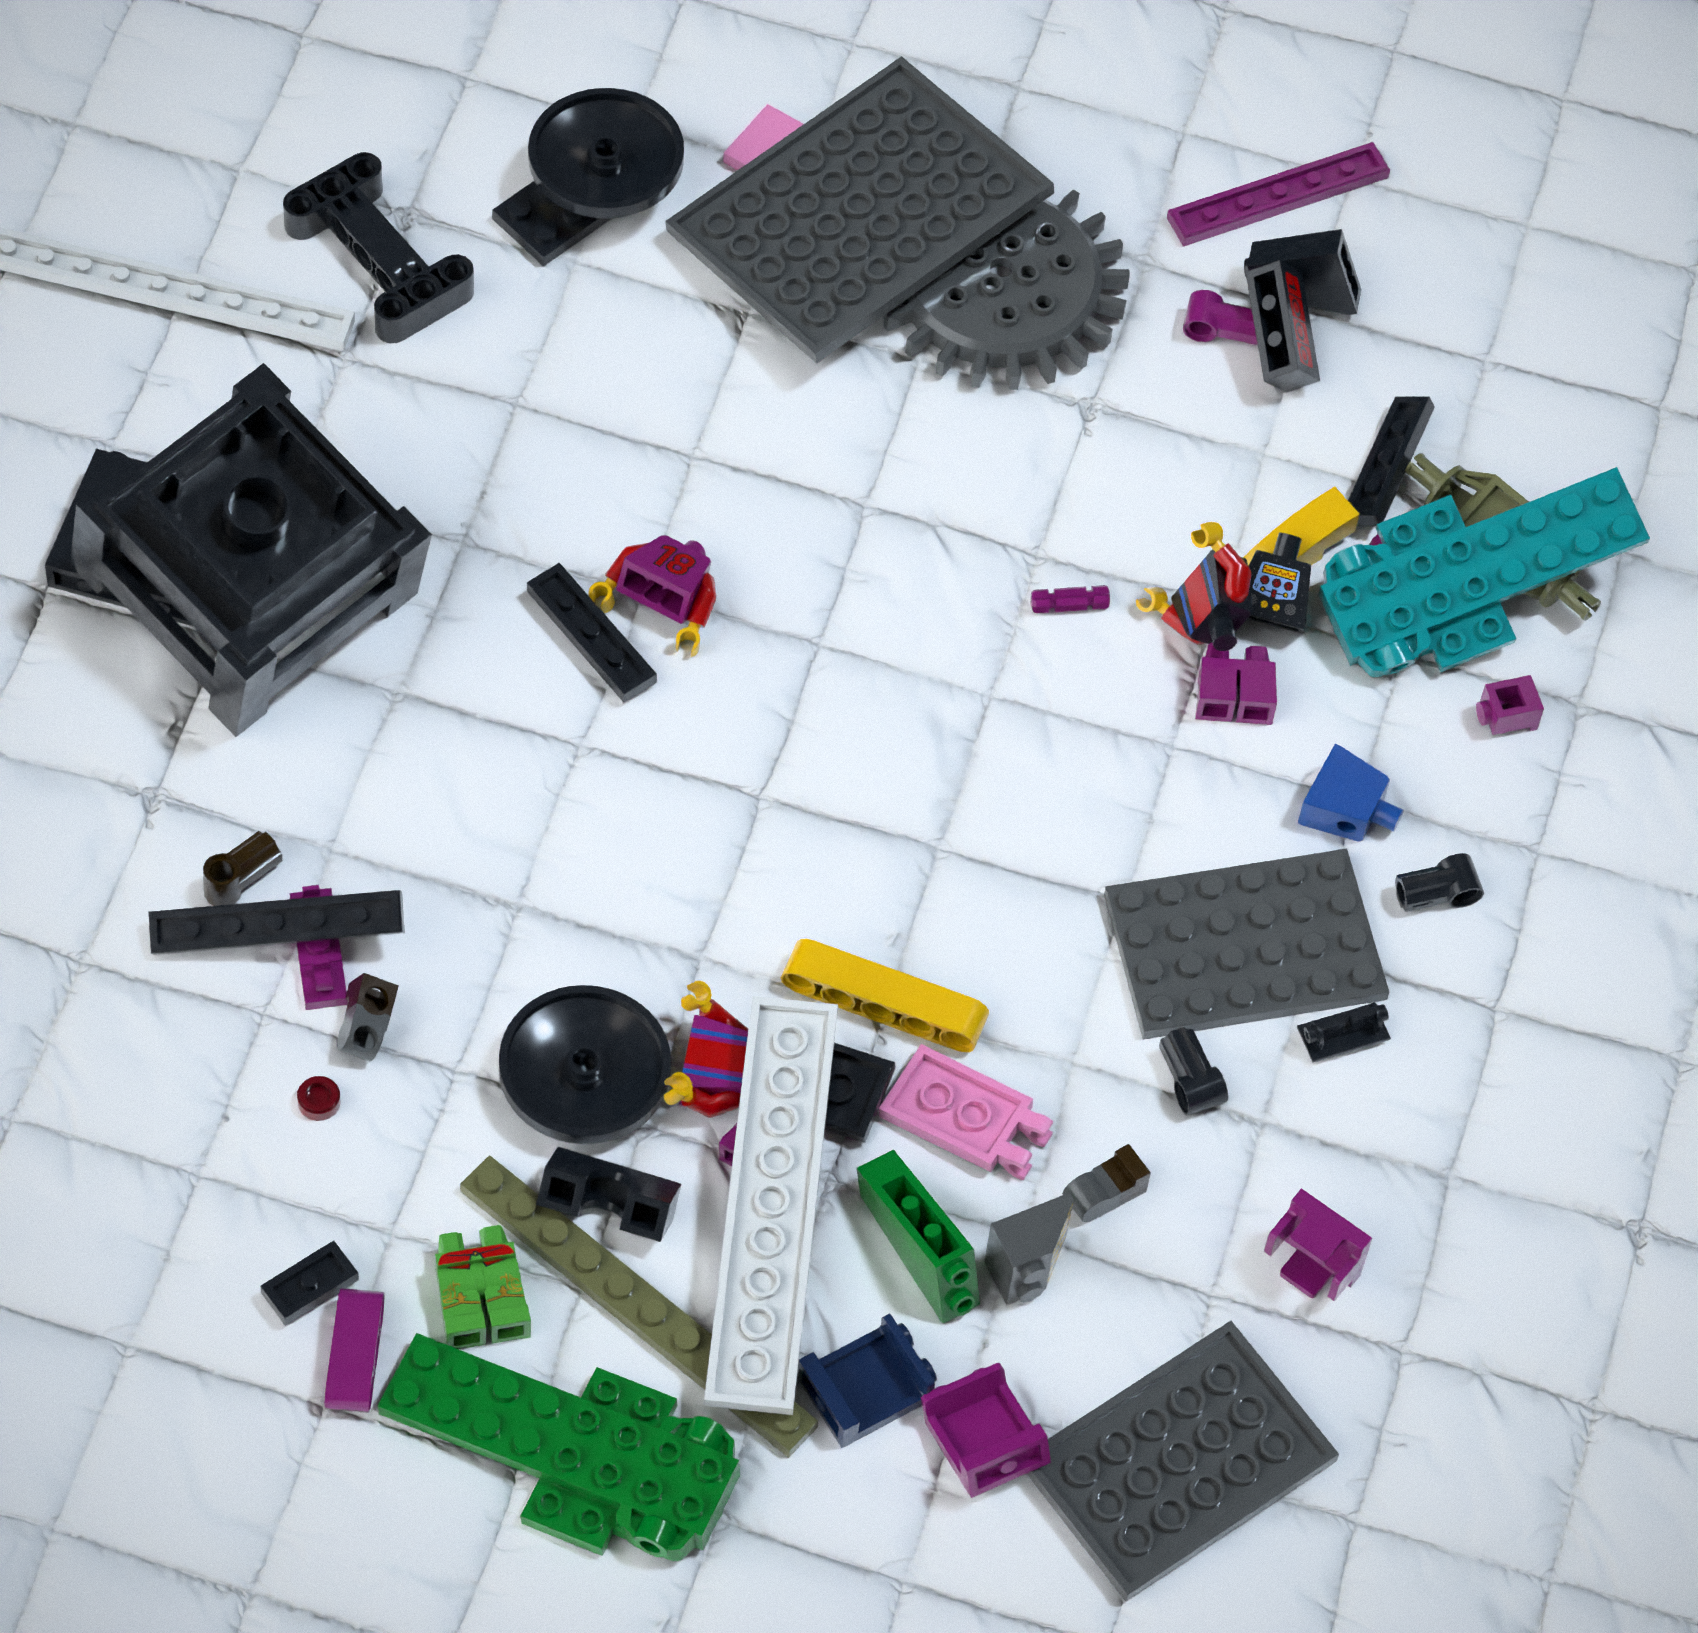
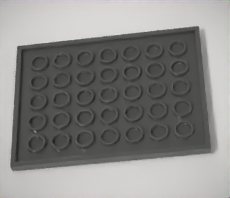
M901 56L667 219L665 224L666 230L671 236L817 364L1055 192L1054 183Z

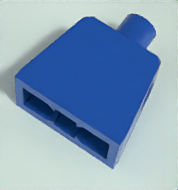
M1335 743L1303 801L1298 824L1358 842L1364 840L1372 823L1394 832L1402 818L1404 809L1384 801L1390 783L1387 775Z

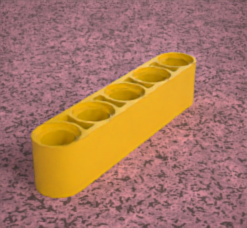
M811 939L797 940L780 977L782 983L796 993L823 1003L838 1004V1008L959 1052H972L975 1049L990 1014L987 1006L975 998Z

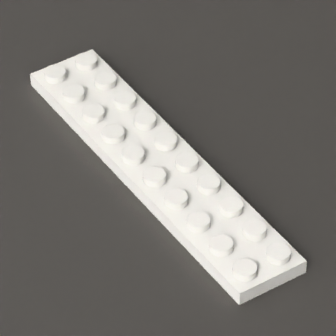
M752 996L704 1406L793 1415L838 1004Z

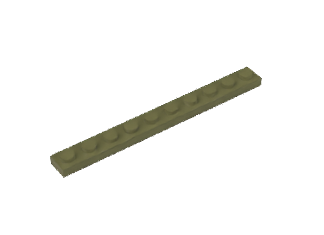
M488 1155L460 1183V1192L704 1390L706 1389L712 1338L710 1332L564 1214L536 1205L538 1193L491 1155ZM795 1401L793 1415L729 1409L788 1458L818 1428L819 1420Z

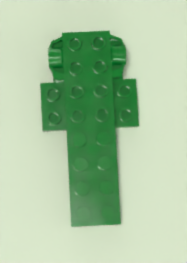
M416 1333L377 1406L379 1415L539 1478L520 1515L521 1524L601 1556L604 1555L613 1535L627 1540L645 1553L671 1561H681L694 1548L704 1551L740 1477L739 1460L735 1458L734 1439L721 1424L704 1416H694L693 1418L675 1417L673 1415L678 1407L677 1398L599 1367H596L582 1396L578 1397Z

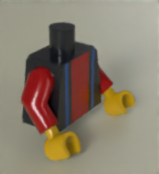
M1211 521L1200 524L1201 529L1191 532V540L1196 547L1205 548L1211 546L1212 550L1172 595L1171 600L1173 604L1169 605L1167 603L1168 596L1163 588L1148 587L1144 588V590L1150 594L1152 601L1146 598L1136 599V605L1142 612H1160L1162 614L1161 620L1189 641L1197 645L1213 643L1216 650L1228 651L1236 646L1237 637L1235 632L1249 618L1253 610L1250 589L1251 570L1248 567L1246 558L1240 557L1229 543L1225 545L1222 542L1224 535L1222 526L1217 522Z

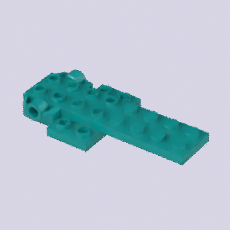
M1618 467L1468 527L1465 526L1452 496L1449 495L1377 524L1376 531L1382 544H1356L1333 555L1331 560L1325 565L1323 571L1324 584L1320 586L1318 596L1350 666L1358 663L1370 677H1382L1399 672L1414 664L1419 657L1432 652L1440 672H1444L1515 643L1517 638L1500 602L1647 544L1650 536Z

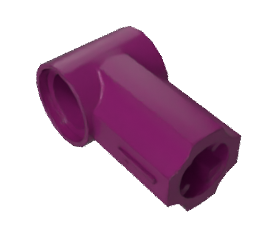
M1202 289L1191 293L1182 327L1183 333L1188 338L1198 342H1208L1215 339V337H1221L1257 345L1252 308L1224 303L1219 294L1210 290Z

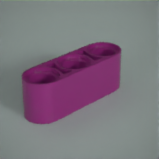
M340 1288L325 1388V1409L370 1412L383 1323L384 1292Z

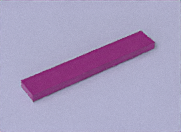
M1370 142L1169 209L1167 220L1182 246L1185 247L1389 178L1390 168L1374 142Z

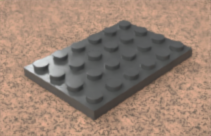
M1347 848L1105 886L1104 897L1143 1040L1167 1036L1171 1031L1182 1027L1200 1031L1388 999V985Z
M1230 1320L1050 1437L1048 1444L1051 1463L1031 1471L1027 1475L1122 1598L1128 1601L1338 1460L1339 1453L1232 1320Z

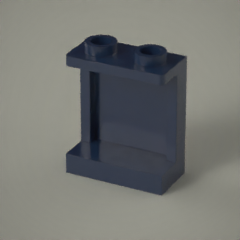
M890 1313L881 1318L880 1327L820 1359L812 1352L799 1359L797 1380L841 1448L921 1407V1397L935 1388L937 1376L932 1365L926 1358H919L913 1349L914 1341L908 1328L903 1323L897 1324Z

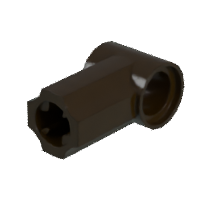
M258 831L227 854L219 853L210 856L203 865V891L207 902L212 906L235 904L240 899L244 888L282 862V852L279 850L275 840L266 831L264 833ZM222 879H224V880H228V881L219 882V881H217V880H222Z

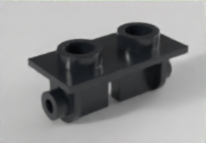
M1375 1002L1297 1025V1030L1312 1063L1391 1039L1384 1024V1021L1389 1019L1387 1008L1384 1004L1377 1005Z

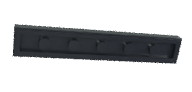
M401 890L148 911L150 950L153 955L405 934L403 893Z

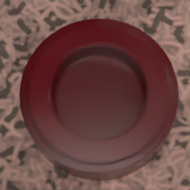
M313 1076L306 1079L297 1091V1103L300 1112L306 1118L314 1121H324L333 1117L338 1112L341 1104L338 1085L332 1079L325 1076Z

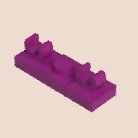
M319 885L303 886L302 892L289 893L290 899L333 896L332 888L320 889ZM339 939L296 943L305 1010L347 1005L348 1000L345 999L347 990Z

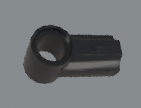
M1466 853L1450 855L1442 859L1435 867L1398 874L1395 878L1396 897L1400 908H1403L1405 912L1449 903V906L1453 908H1463L1478 902L1484 896V890L1473 860Z
M1182 1027L1171 1031L1166 1037L1160 1039L1159 1049L1174 1078L1176 1099L1185 1115H1191L1227 1103L1228 1090L1224 1077L1216 1066L1211 1067L1193 1029Z

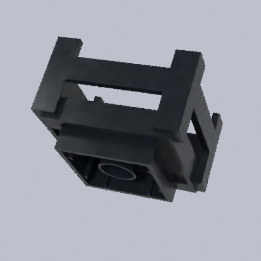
M262 363L233 385L232 396L228 402L114 487L107 481L76 504L70 566L97 594L107 587L210 694L208 709L235 737L239 736L267 713L270 698L380 611L389 617L418 594L432 536L405 506L396 510L290 402L292 391L265 363ZM112 542L218 651L216 662L111 555ZM380 572L386 577L276 663L278 657L276 654L368 581Z

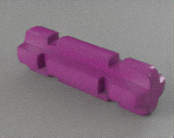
M1106 585L1091 586V590H1087L1086 586L1053 588L1052 593H1049L1048 589H1036L1031 592L1030 603L1034 613H1049L1051 608H1054V612L1087 610V606H1092L1093 610L1107 609L1110 605V591Z

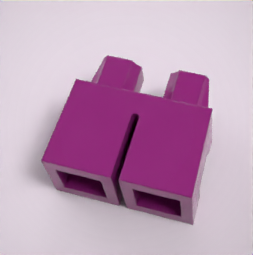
M1213 643L1208 644L1206 655L1202 657L1198 674L1195 720L1232 722L1237 687L1236 723L1273 724L1277 707L1276 662L1269 660L1268 650L1265 646L1247 647L1243 660L1229 659V650L1218 651L1214 648Z

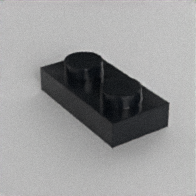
M333 1240L260 1285V1290L268 1304L286 1326L339 1293L340 1288H347L359 1280V1273Z

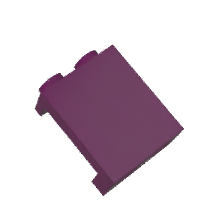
M998 1362L986 1368H979L970 1375L950 1384L938 1386L921 1397L925 1424L970 1498L1051 1463L1047 1434L1040 1423L1032 1425L1008 1387L1005 1370L1001 1363Z

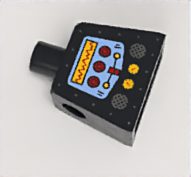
M1279 533L1273 554L1256 550L1248 566L1251 570L1250 589L1253 607L1248 619L1304 634L1311 564L1296 560L1302 542L1301 538L1286 533Z

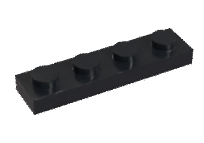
M1430 396L1394 397L1348 499L1350 504L1360 514L1357 526H1377V524L1384 522L1406 473V467L1412 460L1435 406Z
M560 562L527 582V592L623 703L657 683V673Z

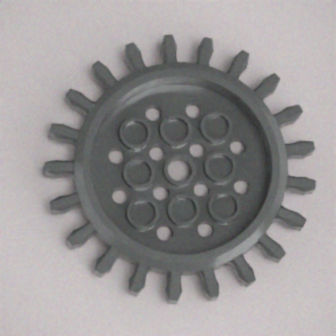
M1073 189L1063 197L1058 205L1044 200L903 301L901 306L889 311L884 316V328L888 332L912 322L917 330L907 338L905 353L912 357L932 343L941 350L937 357L935 374L942 377L952 367L956 358L973 363L970 370L972 387L979 388L986 377V366L1005 368V379L1010 390H1018L1022 375L1021 366L1031 364L1037 365L1041 376L1047 384L1054 383L1057 366L1052 357L1063 352L1080 370L1087 366L1089 352L1078 341L1082 335L1106 348L1111 343L1113 328L1094 319L1096 313L1123 320L1127 300L1101 294V289H1128L1129 269H1102L1101 263L1121 259L1123 243L1121 239L1094 244L1091 238L1104 231L1106 216L1101 211L1079 223L1071 216L1078 207L1080 195L1079 192ZM1047 233L1051 237H1044L1042 234ZM1011 244L1017 248H1008L1006 245ZM976 255L981 259L975 260L972 259L970 256ZM1058 263H1066L1069 266L1061 267ZM996 266H1004L1011 271V274L1000 277L997 274H993L991 269ZM1023 274H1028V275L1033 276V277H1032V278H1025V277H1023L1022 275H1023ZM992 285L997 287V289H988L986 286ZM956 296L961 300L955 301L952 300L950 297ZM1041 303H1042V304H1044V305H1046V306H1049V307H1048V308H1041V307L1038 306V304H1041ZM1003 315H1008V316L1013 317V318H1012V319H1004L1002 316H1003Z

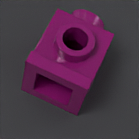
M1531 675L1485 684L1481 699L1476 704V712L1482 726L1489 724L1492 735L1529 728V731L1538 730L1544 711V706Z

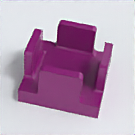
M1301 1188L1292 1198L1288 1211L1268 1234L1263 1252L1271 1257L1284 1241L1294 1247L1296 1251L1281 1268L1280 1277L1310 1298H1315L1326 1283L1334 1277L1327 1297L1335 1302L1346 1287L1349 1286L1351 1288L1361 1276L1373 1238Z

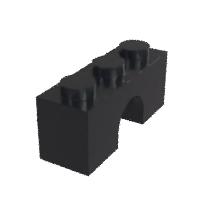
M558 1146L545 1165L536 1205L578 1217L581 1211L587 1208L605 1209L617 1214L622 1219L619 1230L661 1242L673 1222L682 1183Z

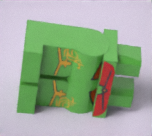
M501 1225L488 1226L479 1230L481 1247L464 1248L462 1233L451 1232L439 1235L438 1254H435V1272L446 1345L457 1349L486 1345V1324L480 1301L484 1299L492 1344L531 1337V1317L524 1296L514 1242H508Z

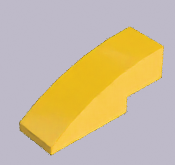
M1334 486L1282 522L1257 543L1243 558L1247 559L1249 566L1256 550L1273 554L1278 534L1286 533L1302 539L1296 560L1313 565L1322 559L1325 549L1356 531L1360 514Z

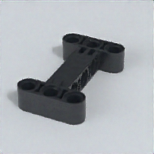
M360 152L294 188L285 195L283 199L284 229L287 235L293 239L307 240L329 228L385 291L376 298L374 303L375 333L377 337L386 343H399L467 304L474 295V266L469 258L460 254L446 256L428 266L373 204L383 193L382 162L375 154Z

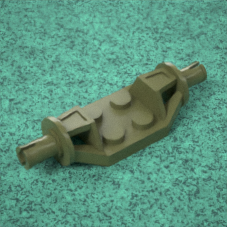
M1419 453L1414 457V460L1417 461L1416 464L1420 468L1410 461L1405 470L1406 474L1412 476L1430 491L1424 505L1451 495L1466 527L1529 502L1496 474L1467 471L1460 465L1444 473L1428 460L1423 453ZM1461 485L1468 486L1477 492L1472 495L1461 488ZM1580 571L1523 593V595L1539 600V604L1545 608L1552 606L1560 599L1584 621L1593 616L1589 612V608L1596 612L1601 604V600L1595 598L1575 581Z

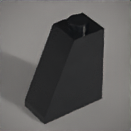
M1342 229L1252 242L1249 258L1244 260V273L1281 260L1302 272L1308 307L1346 315L1357 314L1362 289Z

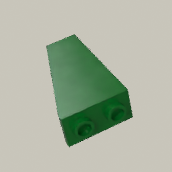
M893 1149L857 1167L860 1197L940 1321L944 1324L957 1316L969 1313L973 1308L979 1306L980 1296L974 1248Z

